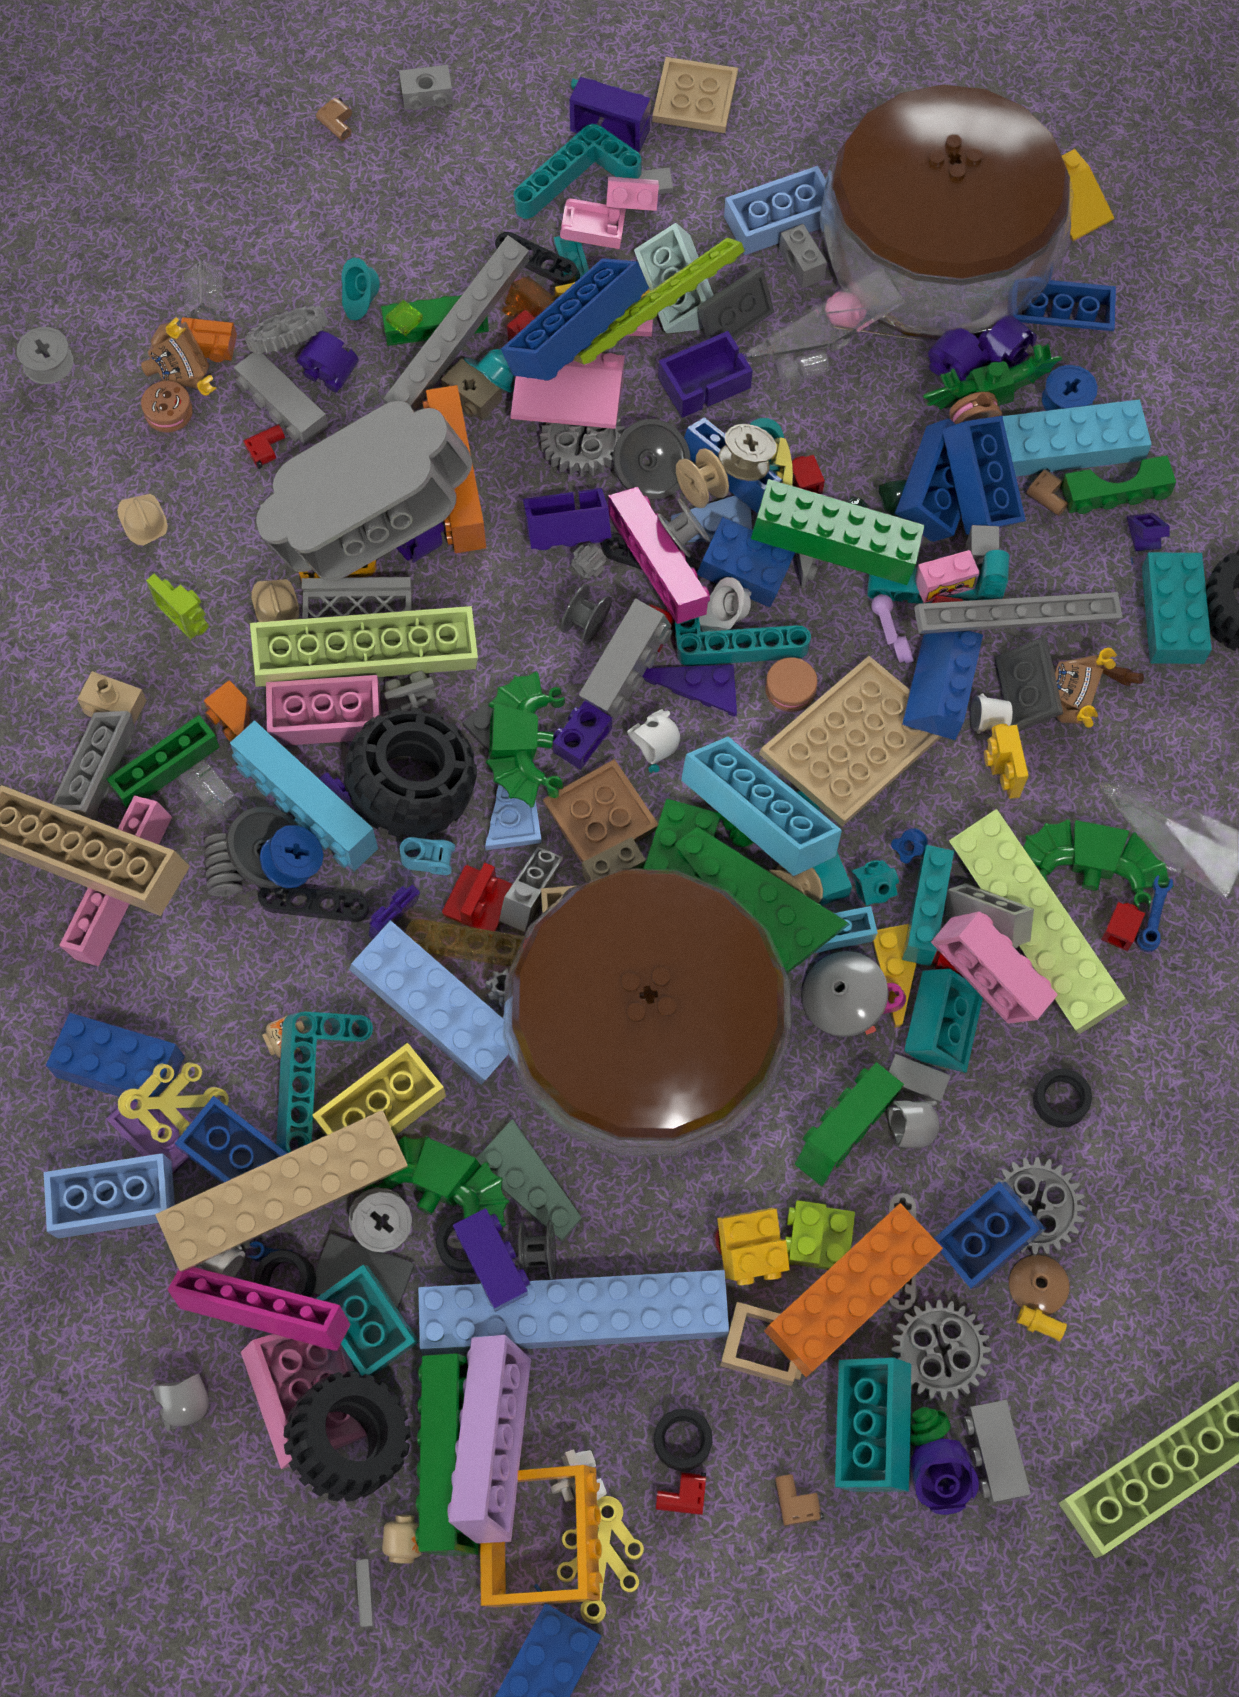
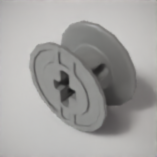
M51 327L32 329L23 335L17 344V356L23 364L22 367L25 375L34 382L52 384L61 381L69 374L73 367L74 358L69 349L67 339L57 329ZM43 353H46L48 358H45L43 356Z
M679 498L677 501L684 512L668 522L660 513L657 516L676 544L690 558L691 554L685 545L689 540L699 533L708 542H711V539L690 509Z
M375 1187L365 1190L355 1198L350 1207L348 1221L351 1232L363 1247L374 1252H387L396 1249L406 1240L411 1231L412 1217L409 1207L399 1194L388 1188ZM373 1211L381 1217L384 1214V1218L389 1224L387 1228L380 1223L376 1225V1221L371 1215Z

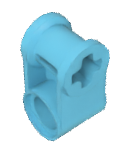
M408 837L400 845L401 863L410 870L449 875L452 872V867L450 866L451 854L455 851L456 846L446 840ZM410 850H416L420 853L412 858L406 855Z

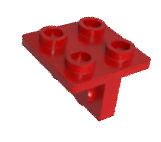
M485 862L481 870L465 865L442 910V914L445 917L493 936L500 924L499 919L504 897L513 884L497 878L495 867Z

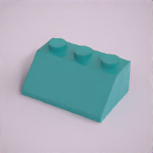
M951 969L922 971L904 1052L921 1062L967 1073L983 997L966 979Z

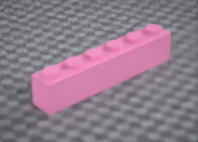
M134 796L118 829L159 845L172 816L157 801ZM88 888L59 946L75 960L99 966L129 903Z

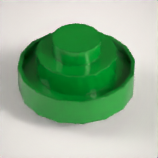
M928 1407L916 1410L910 1419V1444L920 1446L943 1439L944 1435L951 1428L947 1414L943 1411L929 1409Z

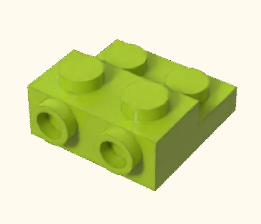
M155 573L146 580L156 606L190 640L196 635L200 636L207 631L209 624L204 619L206 613L199 605L201 600L193 590L187 591L181 584L174 589L168 580L164 579L162 581Z
M796 1200L795 1208L789 1207L787 1225L792 1226L791 1237H785L789 1264L829 1270L851 1249L855 1212L827 1208L826 1204Z

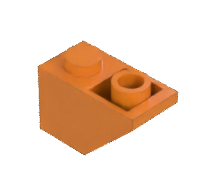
M230 680L204 699L207 708L205 715L214 725L219 723L224 728L222 732L230 742L249 726L251 709L248 700Z

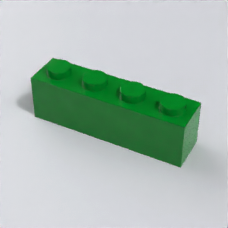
M462 295L443 296L437 299L416 300L409 303H393L381 306L387 346L427 341ZM488 316L474 334L489 332Z
M198 715L109 776L106 780L112 792L127 810L134 796L147 799L219 749L216 735L201 716Z

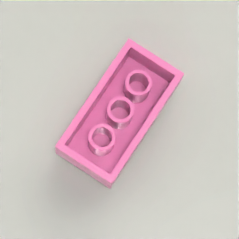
M378 676L266 682L267 732L282 746L352 741L356 733L363 729L366 722L377 715H381V691Z
M980 911L952 917L931 941L939 952L1008 1024L1038 1020L1058 995L1051 988L1049 980L1039 975L1033 969L1031 961L1019 954L1012 946V941L1007 936L1001 934L993 926V921Z

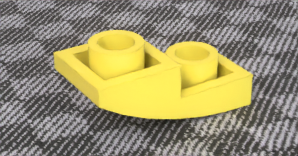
M785 438L775 439L776 453L772 457L770 465L780 467V470L776 471L775 474L782 479L781 483L792 486L793 471L789 446Z

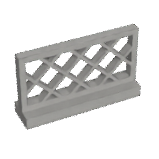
M411 577L342 578L336 581H325L321 578H302L303 619H309V615L312 618H322L330 609L338 616L352 615L357 609L363 614H369L361 606L367 599H376L381 604L372 614L380 613L383 609H386L388 612H394L388 605L395 598H406V607L402 611H412L413 584ZM309 599H321L327 606L315 615L309 609ZM341 599H348L354 605L343 615L334 605Z

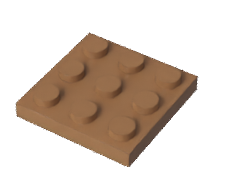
M615 759L565 786L563 789L558 790V798L548 796L543 799L544 806L581 862L631 837L637 842L656 831L658 826L657 821Z

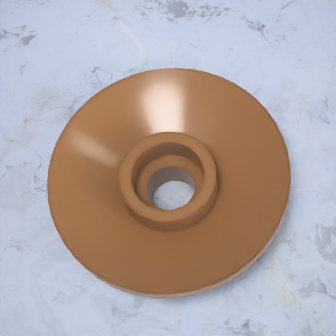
M1031 1255L1023 1258L1013 1267L1009 1277V1290L1013 1300L1020 1308L1023 1305L1033 1310L1039 1308L1042 1310V1314L1049 1315L1059 1310L1066 1302L1069 1294V1280L1063 1267L1052 1258L1043 1255ZM1037 1278L1045 1280V1288H1039L1036 1285Z

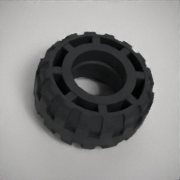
M410 707L407 711H401L400 708L384 712L383 717L381 715L373 717L364 724L360 732L356 733L351 742L345 763L344 784L346 792H349V797H351V804L359 815L364 814L367 817L366 821L376 829L382 827L388 830V835L400 837L401 834H408L410 837L422 838L428 832L433 835L447 829L449 824L461 817L474 790L477 765L474 764V752L467 739H462L463 734L454 723L449 725L443 721V716L432 712V715L424 713L421 708ZM399 756L414 757L428 764L436 777L423 782L406 780L397 775L390 768L387 761Z

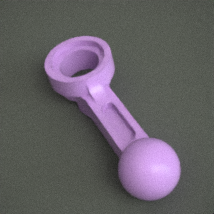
M884 594L877 595L873 599L871 607L873 612L880 616L890 650L895 649L900 663L905 662L907 664L913 662V655L906 635L902 637L897 635L890 613L893 609L892 599Z

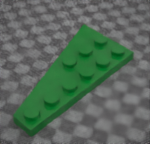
M699 827L693 829L675 844L705 883L726 891L763 928L783 977L850 925L844 919Z

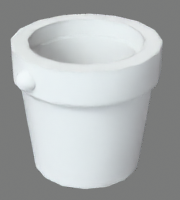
M983 693L980 696H975L971 705L970 715L972 729L977 734H980L985 730H991L993 726L998 724L1010 726L1012 722V705L1010 701L987 698Z
M238 1246L199 1264V1266L207 1271L235 1277L244 1263L245 1253L242 1251V1247Z

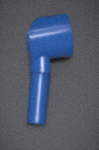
M255 1241L250 1243L249 1246L252 1248L261 1247V1252L257 1256L249 1257L256 1262H260L271 1252L287 1249L267 1248L262 1243Z

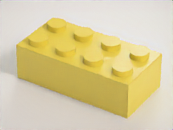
M406 1043L312 1116L317 1126L327 1136L383 1110L392 1132L396 1136L444 1099L446 1094L442 1084L412 1047Z

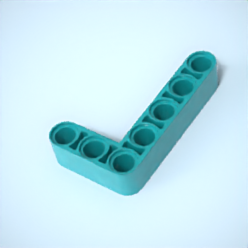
M597 124L587 125L514 190L516 214L524 219L534 217L594 162L615 177L638 179L642 174L641 155Z
M990 550L986 552L975 589L947 597L963 599V601L1003 599L1009 577L1010 555L1008 552L1003 550ZM914 568L907 585L869 574L867 590L869 598L874 599L877 595L884 594L889 596L892 601L903 602V600H908V603L925 604L915 583L917 569Z
M699 617L679 624L674 620L676 656L678 661L685 666L772 661L790 657L803 658L809 651L811 634L804 626L794 625L701 632ZM688 623L692 625V627L684 628L681 625ZM799 640L803 642V644L796 645L792 641ZM773 642L776 644V646L770 647L767 646L765 643ZM746 644L749 647L744 649L738 647V645ZM712 646H719V647H721L722 649H721V650H713V649H711L710 647H712ZM685 648H692V649H694L695 651H693V652H686V651H684L683 649H685Z
M305 1011L290 1014L284 1019L282 1025L276 1145L286 1153L292 1152L289 1143L293 1137L298 1141V1148L312 1142L317 1041L341 1043L366 1041L373 1032L372 1022L366 1016ZM298 1018L304 1023L302 1033L298 1032L295 1026ZM326 1020H328L332 1025V1031L330 1035H328L324 1031V1023ZM354 1022L358 1024L360 1029L357 1037L352 1033L351 1029ZM296 1048H299L303 1053L300 1063L294 1058ZM296 1077L301 1082V1089L298 1093L294 1091L292 1086L293 1080ZM294 1107L300 1112L299 1120L296 1123L291 1118V1111Z

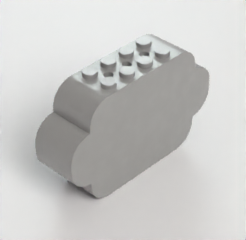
M389 402L293 457L278 470L273 481L274 494L265 500L257 513L256 523L259 534L292 570L307 572L313 569L325 581L340 580L436 526L450 515L456 504L455 488L467 478L471 471L472 459L469 450L438 410L425 408L414 412L406 402Z

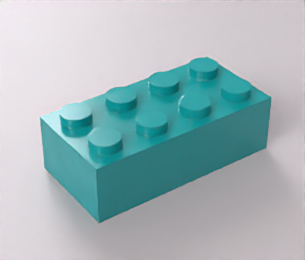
M1148 552L1142 565L1150 664H1205L1212 648L1202 553Z
M896 1358L839 1360L836 1488L852 1492H909L911 1363Z

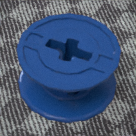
M1059 366L1046 379V387L1042 393L1044 409L1050 411L1092 405L1098 390L1096 379L1088 370L1080 366Z
M289 825L277 830L274 836L265 842L261 848L259 859L261 868L269 880L281 887L296 888L306 883L310 876L317 873L322 866L324 854L321 843L312 832L304 827Z

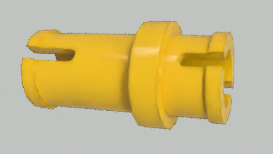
M1026 1305L1022 1306L1016 1323L1025 1325L1028 1331L1032 1333L1034 1331L1040 1332L1059 1342L1063 1338L1067 1327L1066 1323L1042 1314L1041 1309L1035 1308L1033 1310Z

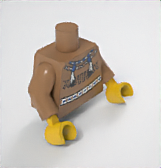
M175 317L171 322L159 325L151 338V347L148 350V355L151 359L141 363L145 375L149 377L159 373L163 381H174L184 387L198 389L205 396L215 391L217 388L212 387L209 383L213 380V377L211 375L202 377L205 376L210 365L187 323L184 322L178 326L177 322L179 319Z
M1104 648L1099 655L1058 662L1055 677L1063 714L1056 717L1059 722L1081 723L1087 728L1093 726L1094 723L1091 717H1098V713L1091 704L1103 672L1101 667L1104 665L1107 669H1113L1116 665L1113 659H1109L1117 656L1112 648Z

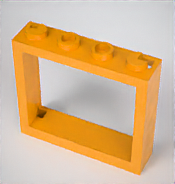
M587 1465L518 1470V1482L575 1478L578 1589L506 1594L505 1542L480 1543L481 1606L509 1607L545 1603L600 1601L599 1583H603V1579L599 1573V1559L602 1555V1545L598 1539V1525L601 1522V1512L597 1506V1492L599 1491L600 1483H597L596 1468Z

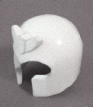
M663 709L649 715L643 725L637 723L627 731L629 737L640 747L646 760L651 764H655L673 754L680 742V733L677 725L668 717L670 712L663 711Z

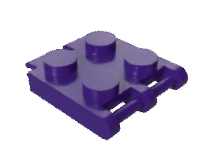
M413 884L407 889L402 886L391 897L393 900L387 909L382 906L372 915V920L369 923L371 925L369 937L374 939L390 920L396 924L399 918L417 903L421 892Z

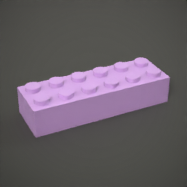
M506 1335L474 1337L471 1339V1347L467 1353L468 1371L467 1379L463 1383L464 1403L463 1409L459 1414L461 1427L459 1440H457L455 1446L457 1459L455 1471H453L451 1478L453 1491L447 1510L449 1523L475 1543L511 1542L531 1359Z

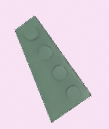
M512 1119L476 1159L480 1165L487 1161L491 1171L503 1178L502 1190L545 1228H547V1222L552 1220L555 1236L563 1242L582 1220V1217Z

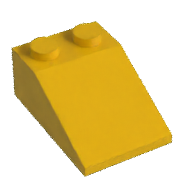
M1073 149L1062 155L1070 176L1067 212L1059 225L1070 239L1075 241L1114 220V216L1090 166Z

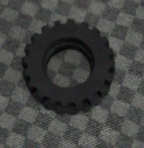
M1239 550L1236 554L1230 553L1226 555L1223 561L1218 562L1206 584L1210 633L1214 631L1216 633L1215 639L1220 643L1225 641L1229 644L1228 648L1233 651L1239 648V603L1234 595V589L1239 588Z
M347 1371L344 1375L340 1372L331 1374L326 1379H321L301 1396L287 1416L289 1423L284 1426L283 1436L289 1438V1441L284 1444L285 1454L291 1455L292 1458L289 1465L293 1472L297 1470L302 1476L298 1480L304 1486L307 1484L313 1486L312 1492L320 1497L327 1493L329 1500L337 1502L343 1497L347 1502L356 1501L360 1497L365 1498L392 1479L394 1474L403 1466V1458L408 1455L410 1445L405 1441L411 1437L410 1426H405V1421L408 1419L406 1410L400 1409L398 1403L401 1401L397 1395L394 1394L392 1396L387 1391L389 1387L382 1381L379 1384L375 1383L373 1376L364 1374L360 1378L359 1373L354 1371ZM329 1412L348 1414L361 1424L366 1432L369 1446L365 1461L349 1460L341 1456L332 1447L328 1440L325 1426L326 1417Z

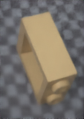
M737 1302L720 1366L792 1386L794 1378L800 1380L802 1374L792 1361H790L788 1371L786 1372L736 1358L746 1316L772 1323L780 1315L779 1313Z

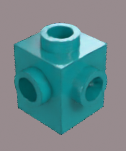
M884 860L870 861L863 867L851 870L856 894L866 906L874 903H884L889 898L898 895L896 884H899L897 872L894 868H890Z

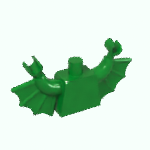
M1040 344L1033 347L1035 356L1011 368L1004 361L992 362L988 366L972 370L966 380H959L953 368L950 372L940 375L945 387L925 393L923 398L928 400L927 406L935 405L940 410L952 407L963 397L977 392L993 393L997 399L998 406L1014 401V392L1023 386L1034 384L1039 377L1050 373L1052 367L1061 361L1062 357H1051L1049 344L1043 347Z
M537 671L529 676L514 675L512 682L497 688L496 698L488 704L493 709L490 716L489 749L486 764L493 772V782L504 787L510 799L522 800L530 808H533L535 805L540 784L546 786L547 795L551 798L559 797V791L555 787L563 789L560 777H545V774L538 770L533 762L537 747L551 749L553 743V732L538 731L536 711L546 707L548 703L554 708H561L565 704L564 697L554 699L555 696L562 694L561 689L558 687H553L549 691V695L542 694L539 673Z
M1066 819L1059 824L1045 823L1038 833L1025 836L1026 842L1023 848L1033 863L1039 867V872L1046 881V875H1050L1056 867L1072 865V872L1084 874L1082 888L1097 891L1099 890L1100 879H1112L1115 873L1130 883L1132 891L1136 893L1133 905L1138 909L1139 903L1143 902L1147 905L1148 911L1150 910L1151 896L1144 892V889L1153 888V881L1158 875V885L1161 888H1167L1170 880L1167 874L1169 863L1159 857L1155 844L1143 841L1136 832L1131 834L1124 851L1123 848L1128 838L1129 830L1075 820L1072 833L1071 822L1069 819Z
M404 1136L397 1143L408 1167L382 1179L383 1182L379 1186L371 1184L363 1190L364 1192L375 1187L390 1188L392 1190L402 1183H412L423 1194L416 1207L426 1214L432 1215L440 1201L452 1207L459 1204L463 1208L464 1219L486 1208L489 1215L496 1214L502 1227L506 1226L504 1211L509 1203V1199L505 1198L502 1192L503 1178L491 1171L487 1161L480 1165L475 1157L430 1139L428 1136L419 1139H411Z

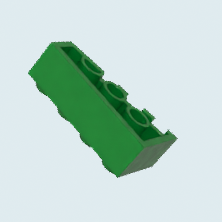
M877 1062L870 1070L864 1068L854 1080L857 1083L853 1089L847 1087L837 1099L840 1104L835 1109L830 1106L820 1118V1121L823 1123L818 1128L812 1126L802 1139L806 1143L794 1165L821 1187L828 1181L834 1167L838 1168L853 1148V1143L857 1146L870 1129L869 1125L876 1123L904 1086L900 1080Z

